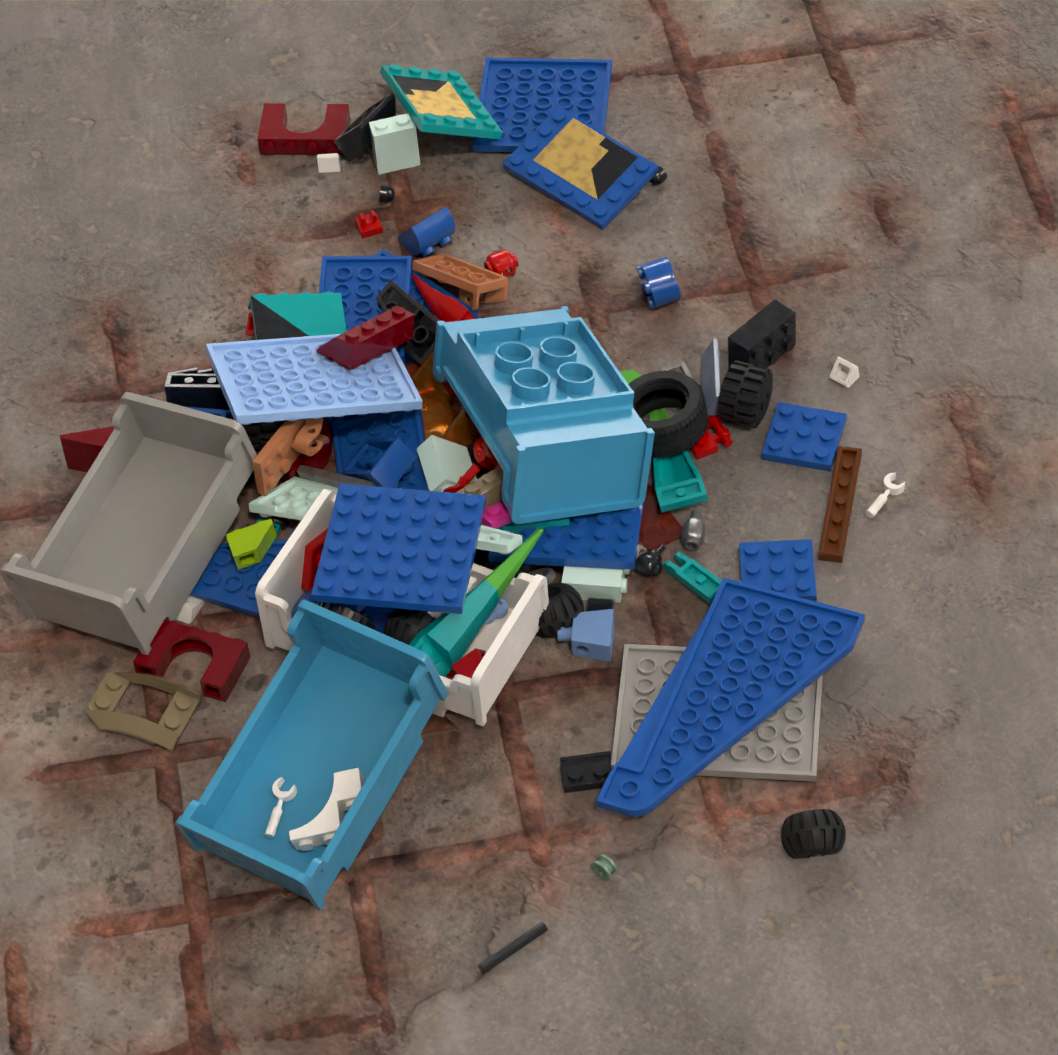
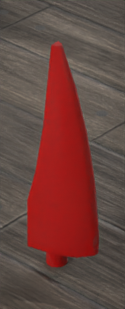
M413 274L414 282L425 303L441 321L446 323L476 319L456 299L433 289Z

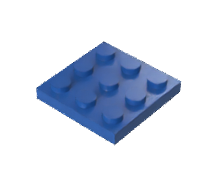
M778 402L761 453V459L831 472L847 421V414Z
M812 539L739 543L741 582L817 602Z

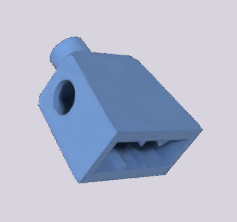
M614 609L580 612L576 618H573L572 627H561V630H558V641H570L574 656L611 662L615 626Z

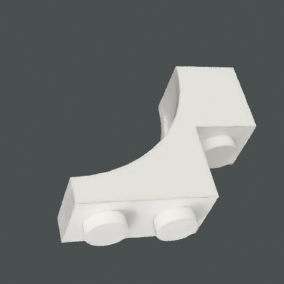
M359 768L334 773L332 793L323 810L309 823L289 831L290 841L297 851H309L316 846L329 844L344 819V811L350 809L365 783V777Z

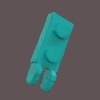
M679 551L673 557L681 567H678L670 560L663 563L664 570L672 577H675L708 604L713 602L722 580L694 559L688 558Z

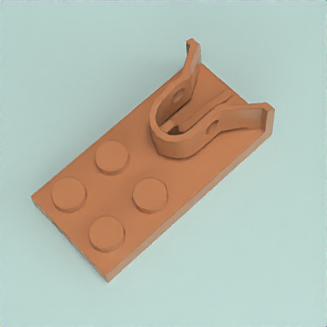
M445 253L413 261L412 270L420 272L422 276L433 277L439 283H448L458 287V299L470 306L472 310L478 308L479 302L497 303L507 300L508 277Z
M324 417L320 419H298L296 421L285 420L252 461L258 494L267 496L277 486L280 478L290 470L291 465L301 453L313 456L321 450L324 444L329 443V438L320 434Z

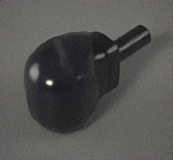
M660 545L656 551L649 549L638 556L634 569L646 577L658 576L662 571V558L660 554L665 550V546Z

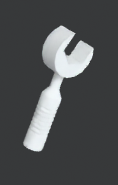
M890 473L885 476L883 485L885 492L880 494L866 511L867 517L874 518L886 503L889 494L898 495L904 491L905 482L900 485L891 483L896 479V473Z
M283 777L278 778L272 786L273 794L278 799V803L272 810L264 834L269 838L275 837L283 812L281 808L283 802L292 800L297 794L295 785L292 786L289 792L280 790V787L285 782Z

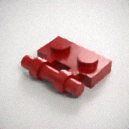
M719 415L708 416V427L705 434L697 444L690 448L696 460L717 453L718 444L723 443L725 447L733 444L730 438L731 433L726 427H723L721 424L722 419L719 418ZM714 429L716 433L711 435L708 430Z

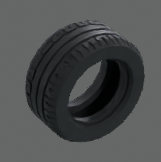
M664 370L644 374L628 384L634 392V410L646 427L652 428L655 432L651 457L664 458L681 454L697 444L705 434L708 427V412L702 388L694 379L683 373ZM665 407L682 409L680 413L668 419L660 421L642 419L645 415L657 409Z

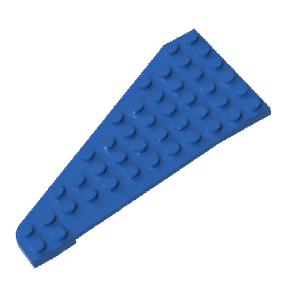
M723 577L704 619L619 762H616L597 798V807L627 816H642L652 811L853 651L865 621V614Z

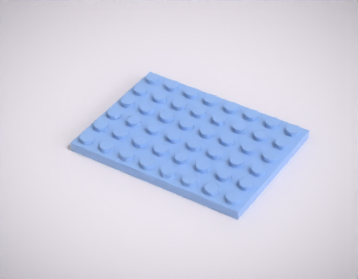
M340 334L206 344V354L235 421L242 425L258 422L273 423L282 420L296 421L307 418L320 419L321 417L331 416L343 417L355 414L367 415L368 413L386 414L392 411L410 412L422 409L423 401L396 348L350 370L317 353V348Z

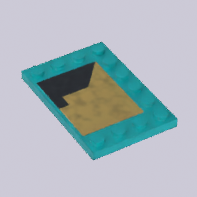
M396 64L381 66L380 74L421 132L501 140L503 131L460 73L452 70L441 72L434 68L422 70L415 66L404 68Z

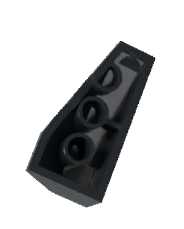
M390 279L376 298L384 312L399 306L414 314L413 338L403 343V348L421 366H425L433 362L437 321L441 320Z

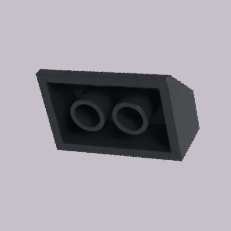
M394 93L389 94L367 108L333 141L349 162L355 158L362 159L369 153L367 149L369 147L370 149L372 148L369 122L396 116Z

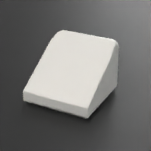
M189 596L175 620L190 624L203 606L204 601Z

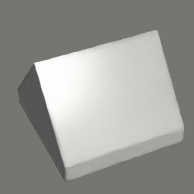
M338 153L317 155L319 173L340 172V156Z
M837 357L829 375L830 379L847 388L860 377L858 366L841 357Z

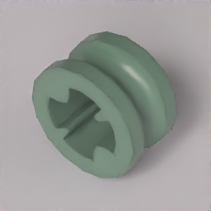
M600 854L597 857V861H593L591 864L593 872L603 880H609L611 874L617 871L614 861L604 854Z

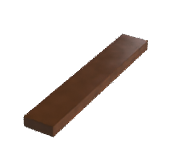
M838 446L818 560L843 562L862 457V449Z

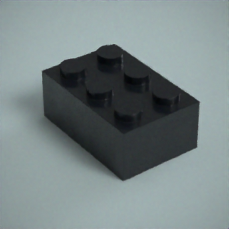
M773 300L728 337L729 368L734 361L767 368L771 364L776 363L784 353L792 350L796 344V312L779 301Z

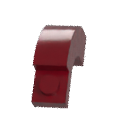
M326 417L323 419L320 434L327 436L329 443L324 444L321 450L313 456L301 453L291 465L290 470L280 478L282 483L293 477H299L296 471L300 465L322 470L327 466L332 456L333 444L330 426Z

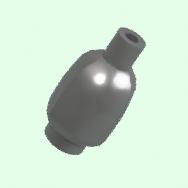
M698 510L691 512V518L684 523L681 532V540L689 551L698 550L699 546L703 544L705 537V525L702 519H700L701 512Z

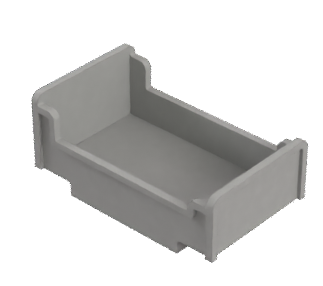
M124 392L120 399L121 404L112 419L114 431L32 562L30 563L25 555L16 553L12 556L9 563H5L2 566L0 575L28 619L34 620L35 617L139 648L142 654L148 655L152 649L150 643L163 621L176 619L239 513L240 507L237 503V497L254 470L252 461L257 454L244 427L235 420L139 394Z

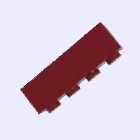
M393 307L331 339L317 348V353L353 370L412 339L414 314L403 307Z

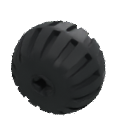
M553 583L547 586L549 604L546 610L543 609L544 612H542L539 618L538 626L540 628L536 635L547 638L558 637V630H561V627H572L573 618H576L580 612H584V603L580 594L571 585L565 583Z
M395 609L386 620L384 634L409 645L414 637L436 620V618L425 611Z
M814 809L792 814L785 819L781 828L783 847L787 854L794 859L839 853L844 846L846 830L842 819L835 811L829 809Z

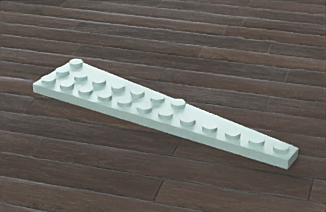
M293 477L272 489L267 496L262 495L250 502L249 512L259 513L261 517L278 516L302 520L323 489L334 491L335 495H337L338 488ZM481 525L476 549L510 554L523 544L522 535Z

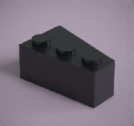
M197 367L168 373L164 386L168 403L183 407L230 409L213 368L198 371Z

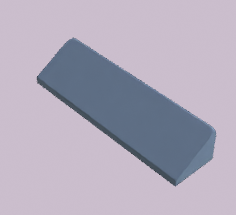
M713 339L701 357L702 391L708 416L718 415L720 393L718 340Z

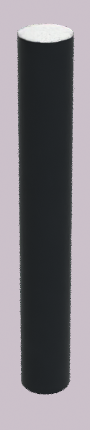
M541 922L479 964L480 971L483 974L490 971L548 931L547 926Z

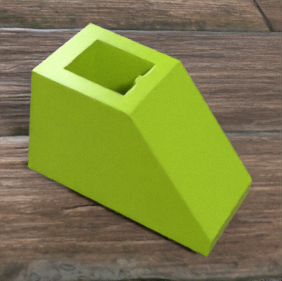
M272 519L259 521L254 525L236 529L226 534L238 570L262 561L277 536Z

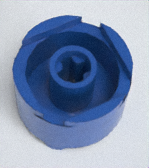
M667 257L636 267L639 278L643 279L640 282L644 295L649 294L646 298L650 309L681 299L680 289L677 281H675L674 271Z

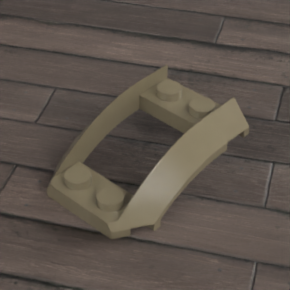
M139 672L106 673L89 702L85 714L90 721L93 720L98 731L101 733L103 731H112L129 735L152 745L156 743L167 748V751L172 753L203 699L204 693L158 675ZM131 683L154 687L174 695L158 724L138 716L115 712Z

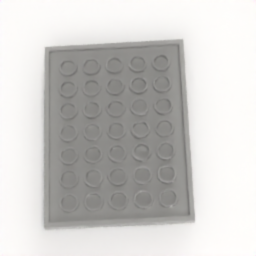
M624 644L611 768L621 759L686 647ZM823 674L696 776L816 782Z

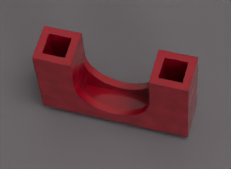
M264 103L257 138L260 155H318L333 153L344 155L333 141L350 126L349 104H327L325 120L318 129L308 133H295L286 128L288 118L285 104Z
M164 620L150 643L152 649L149 654L145 655L139 651L133 664L135 672L163 677L170 663L177 656L193 651L205 653L212 660L200 680L202 692L205 697L226 702L251 657L248 643L241 639H233L222 636L217 632H208L195 626L179 624L174 620Z

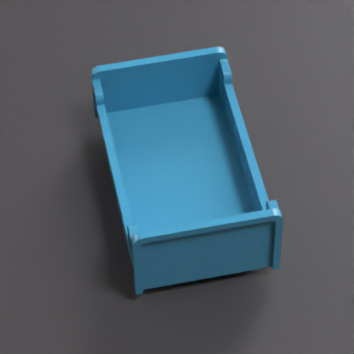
M561 306L560 309L446 323L444 321H437L432 374L438 382H448L503 469L502 500L509 511L511 520L515 524L636 508L643 504L646 498L655 432L652 428L646 427L634 410L633 390L582 317L571 318L568 307Z
M301 600L297 606V612L287 628V634L293 643V647L199 801L192 800L183 815L178 817L175 825L194 850L200 852L204 849L310 900L315 908L322 911L326 904L324 901L325 895L340 870H349L424 742L421 737L422 730L439 701H445L448 692L432 659L425 652L312 602ZM359 768L365 777V783L350 809L344 811V819L329 844L316 846L309 851H297L290 841L289 831L309 823L323 810L332 793L334 773ZM283 777L285 782L280 787V790L289 792L292 786L295 785L297 794L292 800L283 802L281 807L283 812L275 837L269 838L264 834L272 810L278 803V799L273 794L272 786L278 778Z

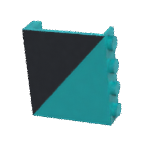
M330 291L311 294L310 292L300 294L279 293L277 295L259 293L250 296L247 307L252 309L256 340L332 335L346 332L341 293Z

